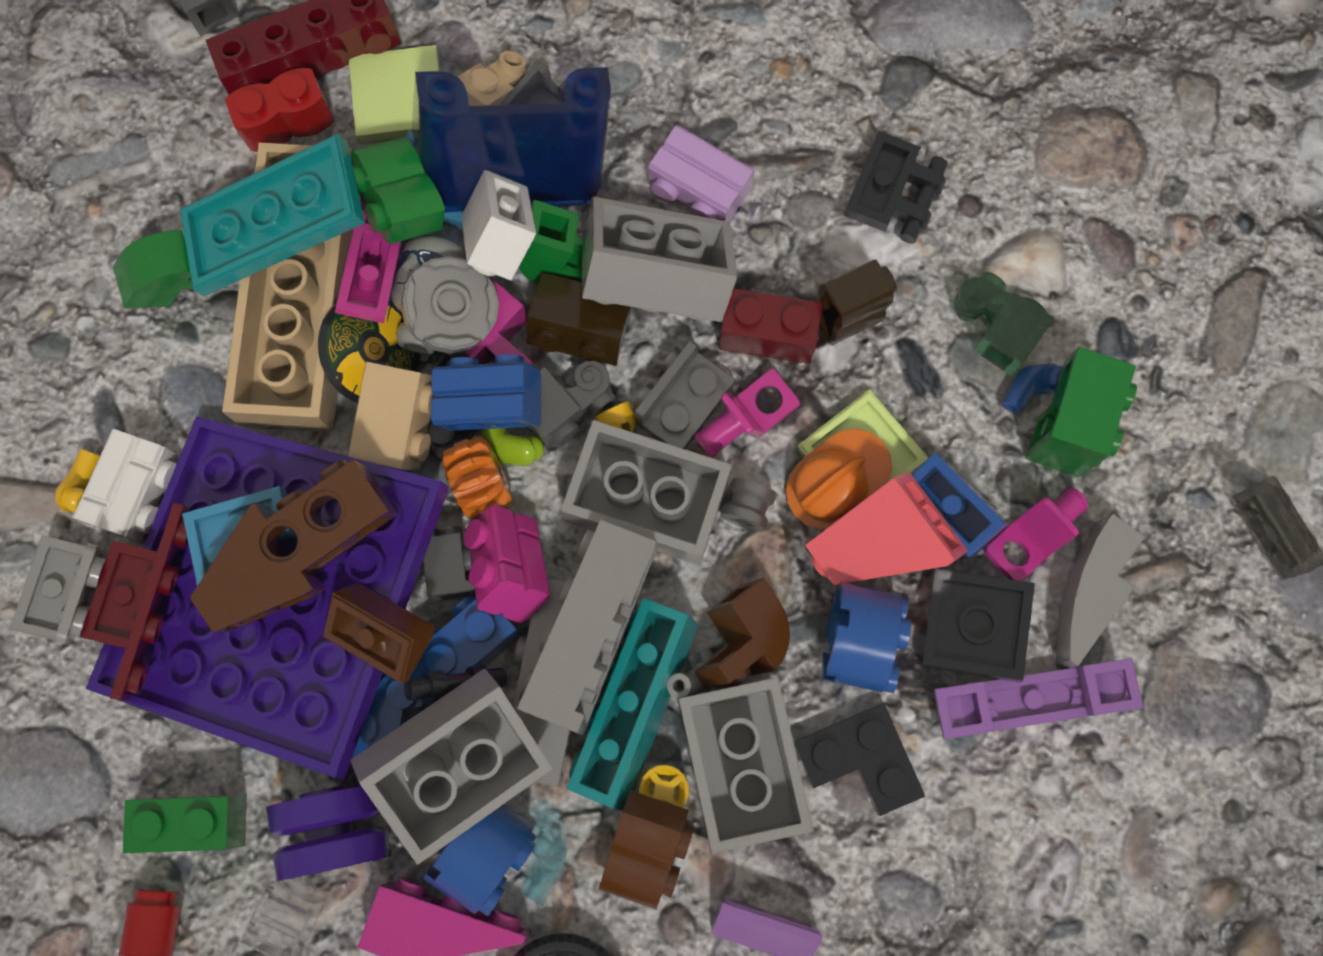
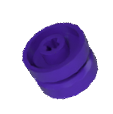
M343 785L298 795L299 799L266 807L270 834L281 837L303 832L305 841L280 847L273 854L276 881L321 873L392 856L387 829L378 826L354 831L353 821L375 817L380 814L362 786L347 789V786Z

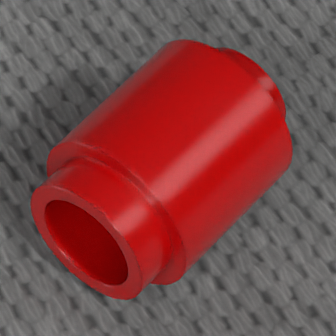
M135 890L133 903H127L119 955L173 956L181 906L176 905L178 892Z

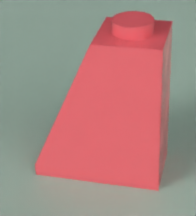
M909 471L891 479L805 545L811 553V561L815 569L823 577L829 578L833 585H838L841 582L850 583L945 567L968 552L965 545Z

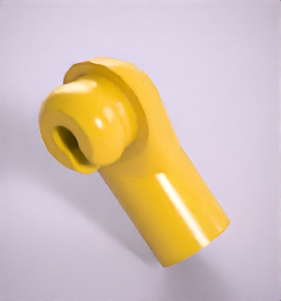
M80 448L69 472L54 492L57 507L62 511L75 513L100 456Z

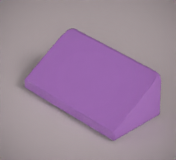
M727 897L720 898L711 929L712 934L716 937L774 956H813L823 936L820 933L821 931L814 925Z

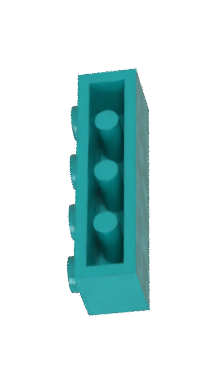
M642 599L639 609L634 611L626 629L627 639L621 654L614 659L608 672V686L602 701L595 706L589 720V733L584 746L577 752L572 761L567 790L612 809L623 811L630 790L634 791L670 701L671 695L667 690L668 680L672 675L681 672L699 625L690 615L648 599Z

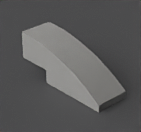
M1113 513L1095 524L1082 545L1067 580L1061 601L1056 633V664L1062 669L1080 665L1134 589L1132 585L1119 577L1118 574L1145 536Z

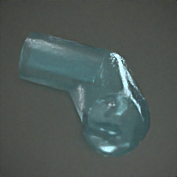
M549 830L541 831L533 842L536 845L532 852L535 856L540 857L541 861L521 892L540 906H543L560 879L567 852V843L561 835L554 836Z

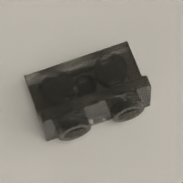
M1270 476L1230 497L1281 581L1309 573L1323 565V551L1277 477Z

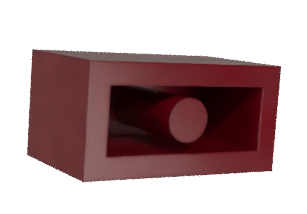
M733 289L724 315L719 350L810 364L816 349L823 303Z

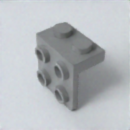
M42 535L10 630L51 639L62 644H73L75 636L80 637L90 608L86 607L91 588H97L106 559L102 558L103 551L100 547L90 543L83 546Z

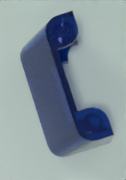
M608 67L581 68L571 72L563 86L564 103L469 106L464 83L457 76L449 72H415L412 114L413 146L421 160L425 173L431 178L441 196L445 212H464L484 169L527 186L531 205L534 200L556 207L589 204L592 197L598 194L602 183L611 97Z

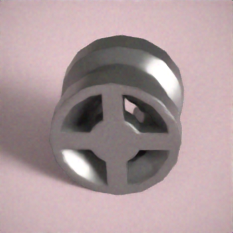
M733 478L729 488L732 494L730 502L723 505L720 516L737 526L754 531H765L768 522L765 514L767 508L774 504L777 493L760 483L742 478Z

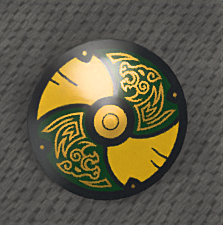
M389 300L384 323L335 313L336 304L325 315L318 335L320 363L330 383L340 394L356 403L359 402L366 362L414 371L419 364L420 354L401 348L397 342V328L404 322L402 312L394 306L391 300Z

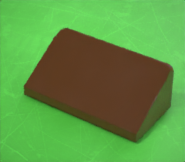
M354 583L332 593L323 637L399 683L404 684L409 680L429 645L435 631V626L360 583Z

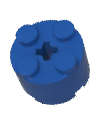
M841 582L840 589H837L829 616L826 637H828L827 650L831 651V653L823 652L821 679L877 692L894 693L899 677V664L894 663L897 648L906 650L911 632V620L906 619L908 597H903L898 593Z
M503 804L441 848V855L434 864L431 863L423 879L473 914L479 910L488 916L505 891L503 886L507 877L504 875L510 866L519 871L536 845L533 842L537 836L531 832L534 825Z

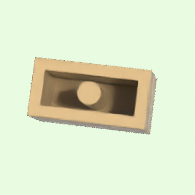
M366 362L348 457L402 470H420L421 462L427 458L431 444L430 435L427 434L431 416V399L434 398L432 393V375Z

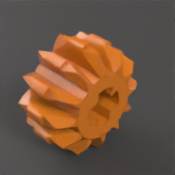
M481 436L470 440L467 438L455 443L454 447L443 452L442 466L446 472L445 477L449 482L451 492L454 494L458 506L461 507L465 516L474 520L488 506L494 504L503 508L511 506L512 497L507 479L496 453L487 440Z

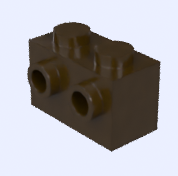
M542 272L527 316L526 344L537 346L547 352H561L581 357L586 361H596L617 366L628 329L632 307L618 304L606 305L594 300L583 299L582 282Z

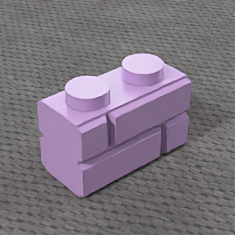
M677 125L665 140L663 147H660L648 167V183L652 185V191L659 198L669 203H673L676 199L690 208L691 215L730 222L738 207L741 206L751 191L755 170Z

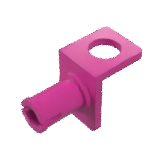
M770 369L739 395L735 396L728 392L722 394L720 397L725 402L727 410L694 436L704 451L711 458H714L718 452L744 432L748 435L763 436L800 406V400L775 369ZM765 387H775L782 395L781 407L774 413H763L757 406V395Z
M1067 487L1053 501L1048 497L1042 498L996 537L984 549L985 555L1008 579L1023 581L1048 556L1079 534L1078 528L1072 522L1088 509L1086 497L1079 490ZM1014 542L1023 548L1026 554V562L1023 566H1015L1007 561L1003 552L1005 543Z

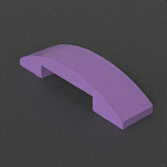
M1132 658L1025 675L1022 683L999 679L933 690L943 739L1144 708Z

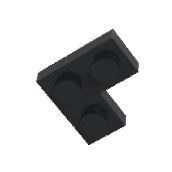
M884 703L793 741L795 750L812 788L857 770L877 816H882L926 797Z

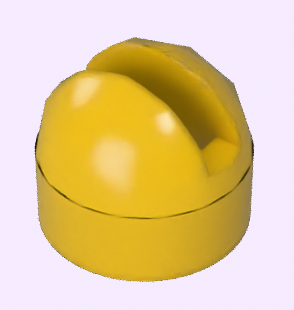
M629 401L595 416L598 422L629 432H633L635 429L636 419Z

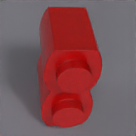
M309 68L289 70L278 75L269 84L259 83L241 87L225 99L235 129L250 151L258 152L259 143L285 144L293 136L306 137L318 134L335 122L326 96L313 70Z

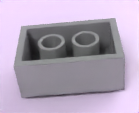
M593 196L582 242L583 299L594 300L606 305L618 304L641 308L652 313L665 312L682 315L693 320L723 321L738 277L730 222Z
M593 420L563 502L561 513L565 522L592 531L596 530L600 519L657 541L656 552L701 566L729 481L732 464Z
M485 668L350 760L358 782L417 865L553 769L500 686Z
M778 677L679 698L678 703L708 844L712 854L814 832Z

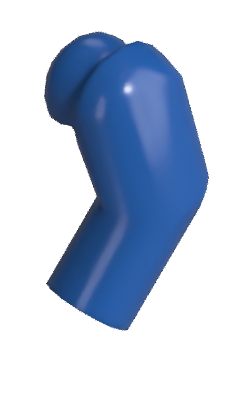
M1045 363L1022 368L1003 398L1001 405L1011 413L1022 414L1032 396L1055 392L1063 366H1058L1055 363Z

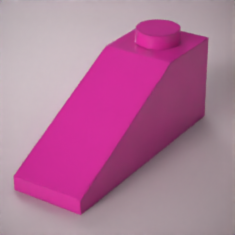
M361 197L360 202L365 223L353 229L335 313L384 323L402 241L389 245L380 232L375 233L371 229L366 216V203Z

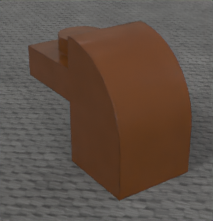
M765 578L737 586L706 611L727 645L694 672L704 688L724 684L727 688L735 687L749 676L772 672L780 666L789 646V622L781 602Z

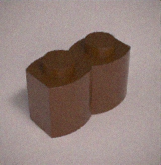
M630 790L598 890L657 910L662 895L671 898L681 868L672 865L674 857L685 859L694 829L685 826L689 810Z

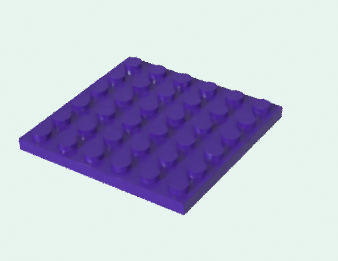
M196 416L144 543V549L158 551L174 502L184 504L189 511H193L277 486L285 489L287 495L299 489L307 492L321 482L319 475L322 471L340 460H345L347 463L355 460L364 464L398 512V515L315 572L326 589L319 595L230 632L213 633L191 601L190 596L196 589L197 582L189 544L186 548L179 547L173 566L179 567L178 579L171 596L163 595L157 613L164 615L162 629L155 644H147L142 663L148 664L145 682L139 694L132 693L128 702H121L325 775L345 779L351 763L350 760L353 757L383 672L323 637L332 593L354 583H360L406 609L449 486L442 481ZM336 499L326 502L321 509V520L324 525L329 527L339 520L341 515L339 502ZM297 535L294 538L278 542L279 549L285 557L292 554L296 549L298 543ZM103 644L86 686L87 690L110 697L125 648Z

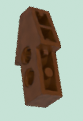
M340 460L330 465L320 473L319 478L321 482L310 490L304 492L302 489H299L281 499L276 504L278 509L276 513L273 512L270 506L253 503L249 506L190 596L191 601L213 633L233 631L319 595L326 589L315 572L398 515V512L364 464L355 460H351L349 463L345 460ZM336 499L341 507V515L335 524L327 527L321 520V509L326 502ZM292 529L297 535L298 543L294 552L285 557L279 549L278 542L283 532Z

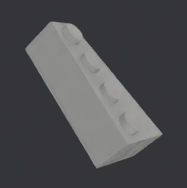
M601 519L595 532L589 529L586 531L577 557L583 560L576 576L572 577L569 575L562 588L558 604L562 605V608L555 623L550 622L545 630L539 646V651L542 653L534 671L530 670L524 681L519 695L521 701L517 707L518 710L584 735L656 554L657 541Z

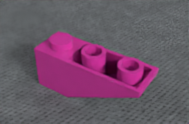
M397 877L395 883L387 882L379 886L357 948L379 956H459L524 944L529 938L531 930L521 927L522 918L514 914L496 909L493 910L491 916H486L480 912L473 914L446 894L443 900L424 893L426 889L425 884L409 878Z

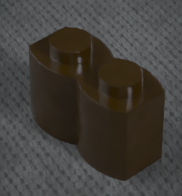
M874 259L819 286V300L816 302L823 303L819 326L830 345H835L884 321L886 309L892 305L894 293L897 291L895 279L886 266L880 267L878 261Z

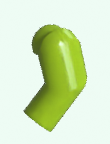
M505 428L479 429L483 438L490 443L493 451L496 453L498 461L503 464L522 467L529 466L534 461L541 459L544 454V445L537 436L530 435L526 438L525 436L508 435Z

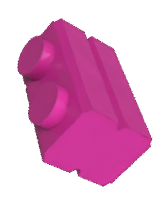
M495 504L488 506L477 519L469 523L464 534V545L470 550L472 565L469 572V583L475 587L478 610L494 615L502 613L503 618L523 623L528 621L550 599L537 521L519 513L513 515V511Z

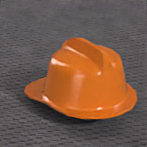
M849 429L842 430L829 437L802 459L789 475L786 495L787 503L794 516L806 526L820 530L827 529L889 482L892 472L891 454L884 442L872 432Z

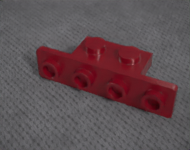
M173 503L157 552L112 540L80 635L84 639L125 648L110 699L128 702L132 693H140L145 682L148 664L142 663L148 643L155 644L162 629L164 615L157 613L163 595L171 596L178 579L179 567L173 566L178 548H186L188 546L182 514L190 511L184 504Z

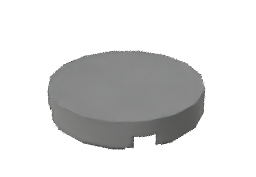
M452 256L430 259L415 270L404 286L401 300L404 323L414 338L431 350L449 354L469 351L483 342L497 321L499 308L496 289L489 277L487 276L486 278L484 274L479 273L471 265H468L465 259Z

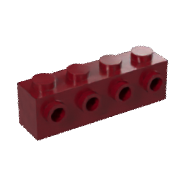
M308 0L205 40L219 79L228 95L247 85L269 84L278 75L293 69L309 68L318 77L349 65V59L367 53L379 54L402 44L384 0Z

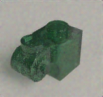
M983 272L980 277L970 278L962 284L953 300V309L955 314L964 321H974L981 316L985 319L987 331L973 351L1013 376L1026 361L1054 318L1047 314L1044 307L1036 300L1029 297H1021L1015 292L1011 295L1005 291L1006 284L1000 277L991 272Z

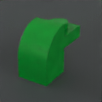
M534 200L531 209L536 235L519 265L520 271L526 278L537 285L539 284L542 272L582 282L583 238L576 236L579 214Z
M182 230L159 232L136 240L121 252L113 266L124 308L170 307L182 289H193Z

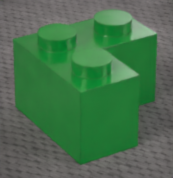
M1078 347L1064 361L1051 405L1037 418L1025 460L1079 478L1092 468L1099 467L1101 462L1109 456L1113 457L1117 453L1124 435V429L1118 427L1122 412L1128 411L1136 395L1137 384L1131 382L1136 365Z

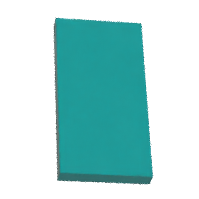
M339 134L331 136L180 209L193 291L202 296L211 294L365 223L348 143Z

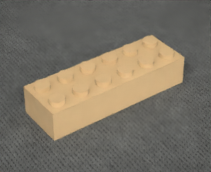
M259 143L255 173L309 148L311 145ZM349 148L350 157H351L352 148ZM353 229L240 280L222 412L240 427L333 432L338 391L330 383L321 366L318 354V335L325 315L337 303Z

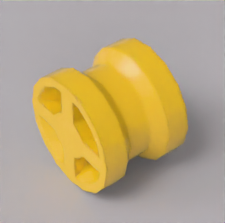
M658 765L649 769L642 777L639 793L683 808L689 796V784L684 774L677 768L669 765Z

